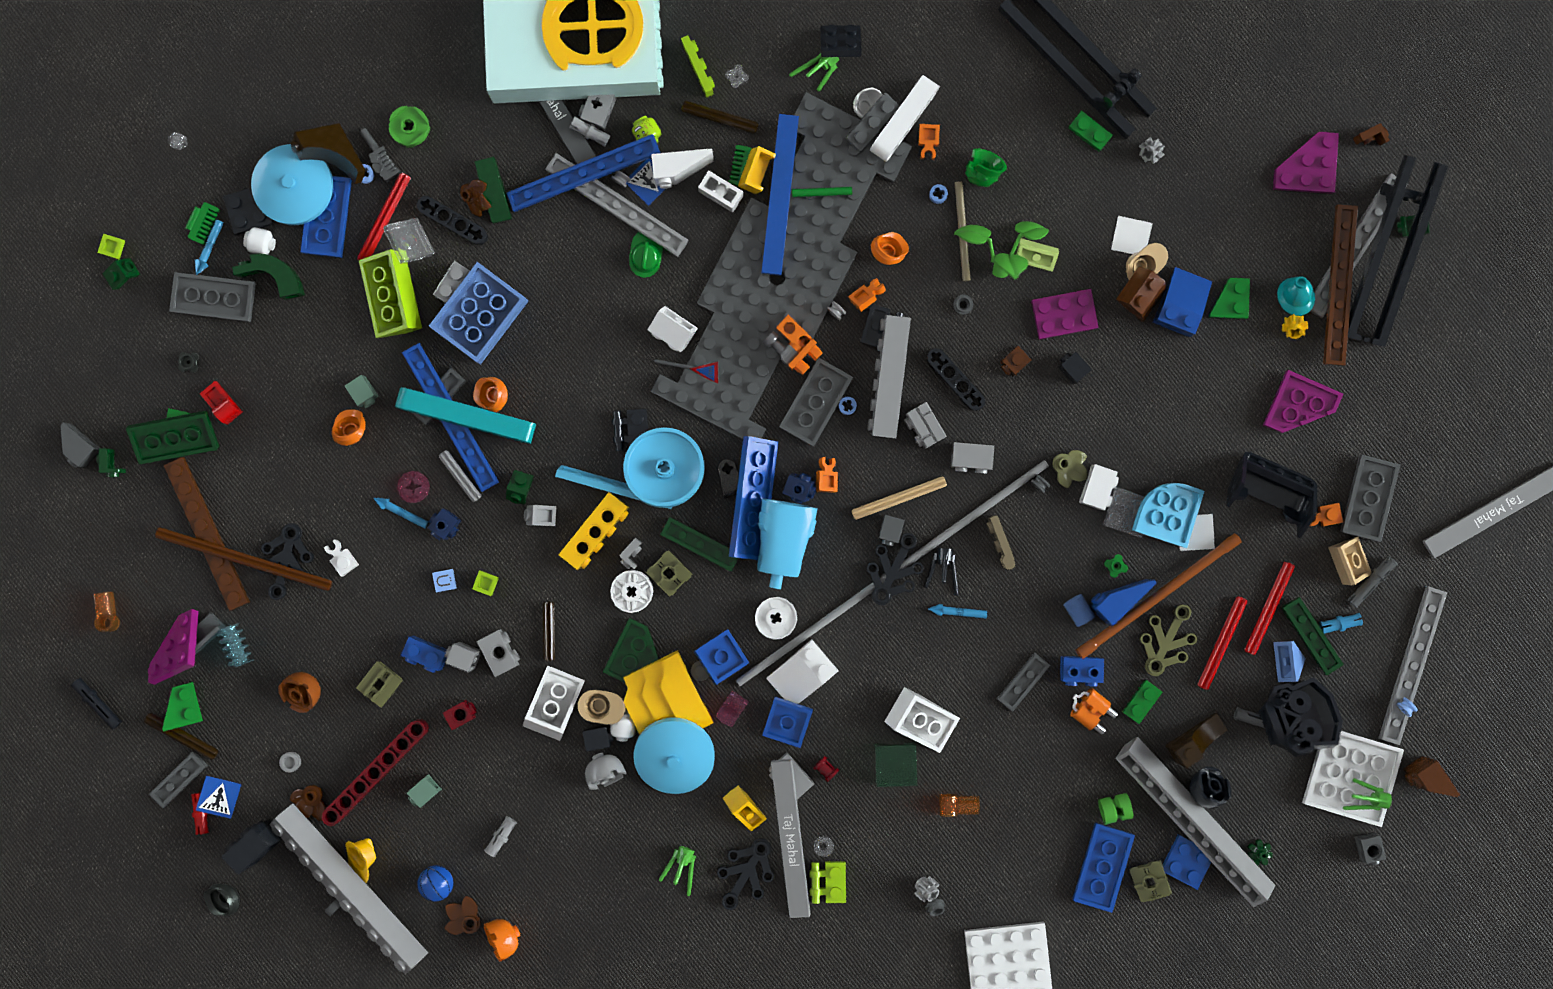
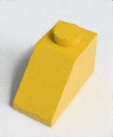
M736 786L723 797L733 815L750 831H753L767 819L748 794L739 786Z

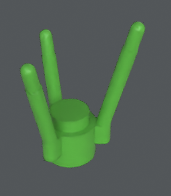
M820 53L814 59L791 72L789 76L792 77L818 61V64L806 74V77H810L821 67L824 70L829 68L817 88V91H820L832 72L837 69L836 63L839 61V58L821 57Z
M1353 778V782L1375 792H1372L1371 796L1352 794L1351 797L1370 801L1373 805L1343 806L1344 810L1389 809L1392 801L1390 793L1384 792L1383 788H1378Z
M679 846L678 850L675 849L659 881H663L677 858L676 862L679 863V867L673 882L676 885L683 866H688L689 863L687 896H690L694 861L696 858L693 855L694 850L684 846Z

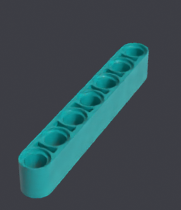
M400 387L395 408L528 444L532 442L536 427L535 423L402 387Z

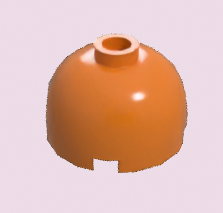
M496 919L484 924L486 937L490 946L492 945L495 950L493 952L498 961L501 962L513 955L518 947L517 937L520 936L517 926H512L504 919Z

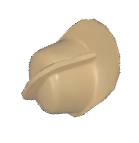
M1152 243L1144 247L1140 252L1132 254L1126 262L1127 278L1130 280L1138 267L1153 270L1157 274L1167 263L1168 251L1166 247L1159 243Z
M589 690L579 698L578 711L587 721L615 724L624 716L625 704L622 698L615 693Z

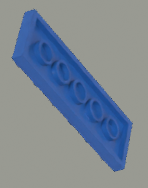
M748 436L743 438L729 557L758 560L760 550L759 512L761 511L762 499L772 498L778 449L777 441Z

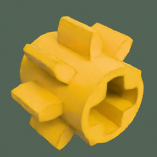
M1293 314L1288 318H1284L1285 324H1282V332H1286L1287 338L1297 339L1302 335H1306L1305 330L1308 329V322L1304 321L1303 315L1295 316Z

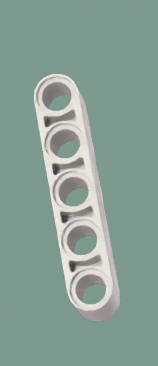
M923 75L877 137L870 151L887 162L933 99L940 86Z

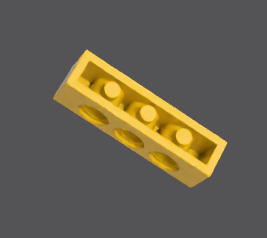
M608 492L559 553V556L575 569L579 570L581 567L585 569L591 562L589 557L592 553L595 552L597 554L603 547L602 541L606 536L610 538L617 529L614 527L618 521L623 522L628 516L629 512L627 510L629 507L611 492ZM606 511H611L613 513V520L607 523L603 519V514ZM595 526L601 530L598 538L592 537L590 533L591 529ZM581 542H585L588 545V551L584 554L578 550V545Z

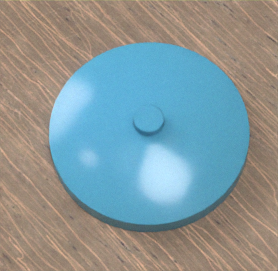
M291 144L281 145L268 151L256 164L251 179L252 195L259 209L272 220L285 225H301L314 220L326 209L333 193V178L326 162L320 160H300L297 154L292 151Z
M656 428L641 434L628 448L623 464L624 477L631 492L643 503L658 508L674 507L689 500L699 489L704 476V460L699 446L689 435L673 428Z
M664 718L655 721L641 732L635 744L634 764L639 776L649 786L664 793L681 794L698 788L708 779L714 766L715 751L709 735L699 725L686 719Z

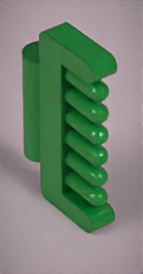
M735 146L737 150L735 155L740 156H734L733 164L735 165L732 166L734 170H731V174L734 175H730V180L728 181L730 184L738 186L752 149L751 147Z
M206 202L203 203L201 209L195 206L185 227L190 230L188 238L205 245L206 242L204 240L207 239L205 235H209V232L206 230H211V227L207 225L213 226V223L208 220L214 222V217L218 216L217 213H220V209Z

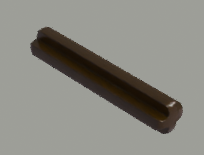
M543 602V659L545 661H553L555 659L554 602Z

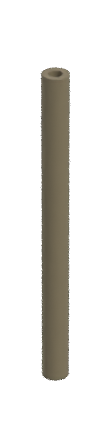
M961 181L955 182L958 229L966 226L963 183ZM959 237L963 282L971 281L968 243Z

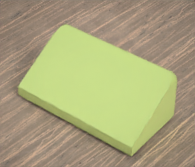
M1021 238L1016 255L1027 259L1030 266L1053 272L1059 255V249Z

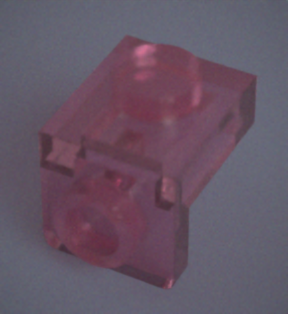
M731 691L717 712L716 718L723 724L733 727L749 701Z

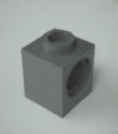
M884 515L878 536L879 539H882L881 543L893 546L894 543H899L905 520Z
M1372 832L1354 837L1360 861L1371 866L1380 864L1381 860H1386L1380 835ZM1373 845L1374 851L1368 855L1367 850Z

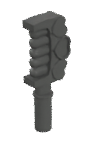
M366 128L362 129L360 134L368 144L369 149L372 150L369 158L375 172L386 182L398 176L401 172L397 167H394V163H391L392 160L389 159V155H386L384 146L379 148Z

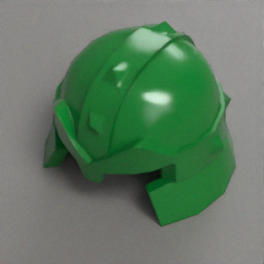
M977 148L973 149L971 157L974 158L967 163L965 174L972 184L979 187H988L998 181L1000 175L1007 169V165L995 153Z

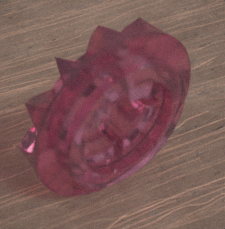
M410 471L403 474L398 480L397 490L400 497L406 502L418 503L428 495L429 481L422 473ZM412 481L416 485H421V487L415 489L414 495L412 490L405 489V487L411 485Z

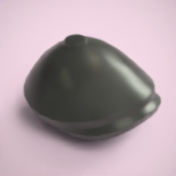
M214 884L204 892V900L212 914L230 916L237 912L240 897L233 886Z

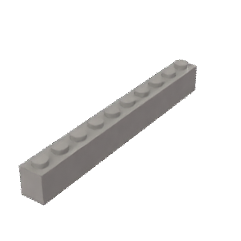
M1138 737L1125 744L1115 759L1253 907L1268 901L1275 884L1215 819L1195 802L1189 791Z
M291 804L270 823L273 833L284 840L286 847L290 851H294L299 857L301 864L307 866L312 871L313 877L323 883L327 892L340 902V906L344 911L352 915L354 922L358 926H362L367 932L369 939L381 947L382 953L391 958L399 971L406 974L428 954L427 950L294 804Z

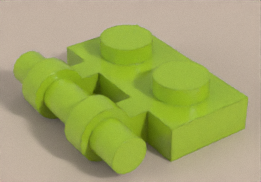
M825 861V869H819V862H811L809 877L812 878V888H810L812 903H820L821 895H826V903H846V862ZM820 877H825L826 887L820 888Z

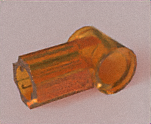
M103 592L94 594L97 616L94 621L95 628L100 632L116 631L120 626V620L116 616L114 593ZM107 618L110 620V625L108 628H106L105 626V620Z
M939 795L940 816L955 817L958 814H979V796Z

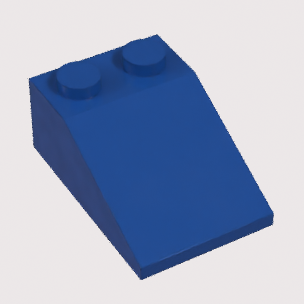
M1174 267L1153 323L1188 337L1195 335L1204 313L1212 281Z
M1144 579L1103 592L1102 594L1098 593L1092 598V604L1089 607L1106 624L1115 625L1157 582Z

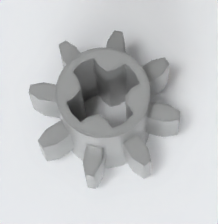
M1149 137L1139 145L1141 148L1139 156L1144 159L1145 163L1151 161L1154 164L1164 156L1162 151L1165 146L1162 145L1159 139L1152 141V138Z
M930 876L928 878L921 877L915 884L917 891L914 894L923 902H926V900L931 902L939 895V890L937 889L939 883Z

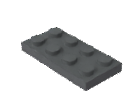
M174 272L169 312L251 322L256 283Z
M818 358L779 428L814 447L853 377Z
M1359 455L1340 529L1341 533L1376 542L1382 541L1400 464L1366 455Z

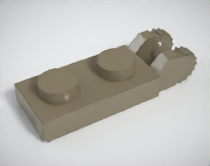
M997 515L988 517L987 528L990 534L994 533L996 538L994 546L996 551L1002 554L1000 562L1003 568L1012 570L1016 565L1015 559Z

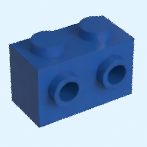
M410 636L407 639L401 656L406 658V662L414 665L420 663L424 665L425 670L435 673V671L443 669L447 660L445 657L447 649L416 636Z
M1060 656V680L1068 686H1077L1078 682H1085V686H1098V683H1103L1104 659L1101 657H1085L1081 659L1080 657Z

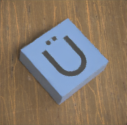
M453 569L432 573L436 592L457 588Z

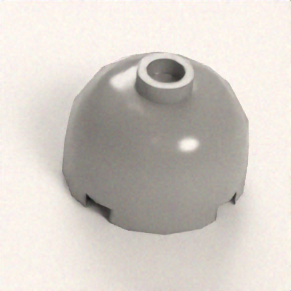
M603 753L594 755L592 757L593 760L588 763L585 769V779L590 790L598 789L597 785L600 784L604 785V787L609 786L622 779L623 774H627L622 762L616 756L604 755Z

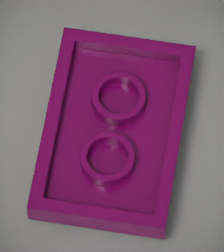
M1091 289L1031 301L1039 340L1099 328Z

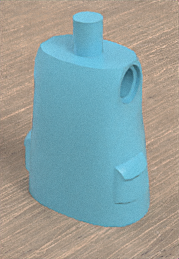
M762 499L758 523L760 529V550L757 570L771 574L769 587L781 589L783 576H799L808 539L814 534L818 508L779 500Z

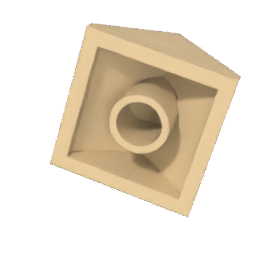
M1358 537L1328 547L1342 585H1355L1372 574Z

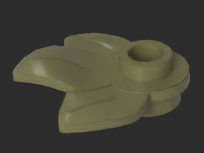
M1072 450L1068 454L1060 453L1054 457L1052 465L1057 472V480L1063 487L1069 488L1072 480L1084 481L1087 479V470L1082 465L1087 458L1084 452ZM1063 460L1065 461L1064 467L1061 466Z

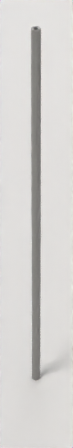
M1043 460L907 557L899 570L909 567L1049 467L1047 462ZM885 574L880 577L882 585L886 579ZM874 583L869 584L736 679L738 685L742 686L871 594L875 589Z

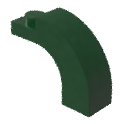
M266 254L250 255L252 263L250 261L239 262L238 266L232 267L234 275L239 278L259 273L271 274L277 283L280 297L285 300L305 296L302 282L297 273L288 264L276 257Z

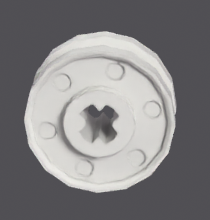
M637 570L625 571L618 575L612 582L610 590L611 599L615 606L629 613L639 612L646 608L652 600L654 592L649 577ZM629 586L631 588L633 586L636 587V596H633V594L631 596L628 595Z
M780 597L769 598L763 601L757 608L755 614L756 626L764 636L771 639H782L794 630L797 622V612L793 604L787 599ZM777 612L780 613L781 622L773 623L771 615H775Z

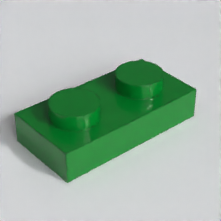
M1083 111L1078 114L1068 127L1098 152L1102 150L1112 137L1110 132Z
M1144 680L1122 712L1140 724L1160 697L1162 691L1149 681Z

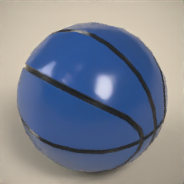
M439 865L425 868L418 877L417 886L419 893L423 898L432 902L445 899L453 889L451 873L445 867Z

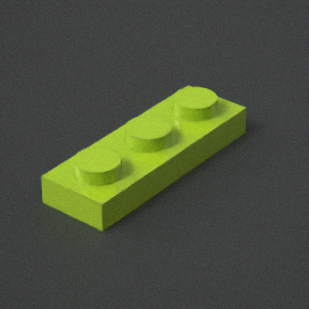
M688 35L681 38L684 50L706 98L714 95L712 89L715 87L711 76L707 77L704 71L707 67L703 58L699 59L696 52L699 49L695 40L691 41Z

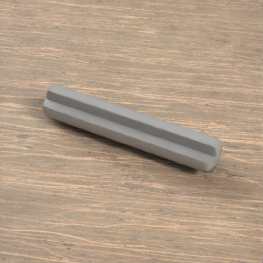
M449 451L442 452L439 455L440 460L471 501L476 502L482 497L480 492Z

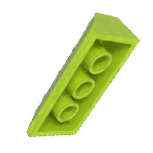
M390 249L359 260L376 338L406 334L422 329L405 251Z

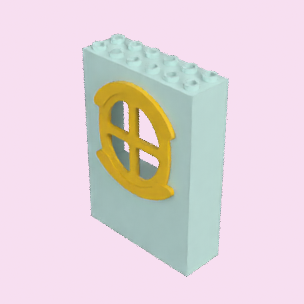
M483 0L487 92L492 102L513 103L587 99L588 96L612 94L615 95L614 97L660 95V88H664L661 70L663 69L660 50L662 49L660 37L661 22L659 18L660 1L613 0L624 10L626 14L625 19L598 21L596 19L595 0H588L589 19L586 22L561 23L559 21L561 12L574 0ZM625 28L626 35L616 48L604 54L598 53L597 31L599 29ZM569 30H588L590 53L584 55L571 50L560 39V33Z

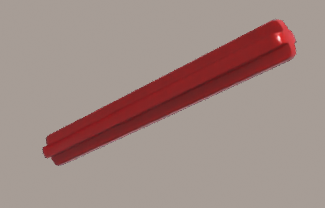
M404 173L399 174L357 257L358 261L372 256L410 181L408 175Z
M1289 562L1283 563L1245 647V651L1251 655L1257 653L1295 568Z
M1236 597L1198 682L1200 688L1208 690L1247 604V600L1242 597Z

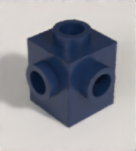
M796 473L790 474L783 494L792 497V501L802 504L813 499L816 493V482L811 480V476L800 473V475Z
M442 508L438 514L434 513L430 518L429 523L431 524L428 528L432 531L430 534L436 539L448 540V538L452 539L459 530L457 526L462 520L447 509Z

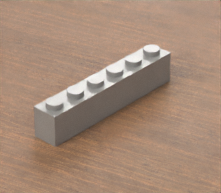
M885 315L884 319L880 321V331H883L882 339L878 340L877 351H880V359H876L875 371H878L877 379L873 380L872 390L876 392L875 399H871L870 411H873V417L868 421V431H871L872 436L896 438L911 321V318Z

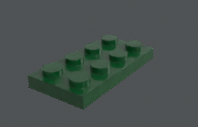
M207 411L128 425L126 428L139 465L218 450L219 448Z

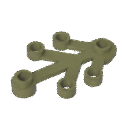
M1180 604L1174 608L1173 613L1175 617L1165 636L1161 627V618L1157 615H1151L1148 618V624L1153 627L1159 649L1155 654L1151 644L1152 636L1148 633H1142L1139 636V641L1144 645L1148 657L1145 662V670L1148 674L1159 676L1164 672L1165 667L1176 663H1185L1188 660V654L1184 651H1178L1175 656L1164 659L1167 651L1185 645H1194L1197 642V637L1193 633H1187L1183 638L1173 641L1182 621L1189 619L1191 616V609L1187 605ZM1181 608L1184 609L1185 612L1183 616H1180L1178 614V611ZM1154 617L1158 619L1156 625H1153L1151 622ZM1145 635L1149 637V641L1146 643L1142 640ZM1190 635L1193 636V642L1191 643L1187 641ZM1181 653H1183L1185 656L1184 660L1182 661L1178 659V656ZM1154 662L1158 664V667L1155 670H1153L1151 667L1152 663Z

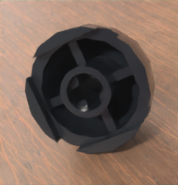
M1207 766L1196 772L1190 781L1191 796L1196 803L1204 808L1220 807L1231 797L1230 783L1227 778L1224 779L1220 775L1222 772L1217 768Z

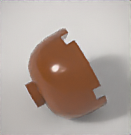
M306 672L290 674L278 687L279 695L283 702L288 701L291 704L290 708L299 713H306L312 709L321 695L318 681L314 676Z

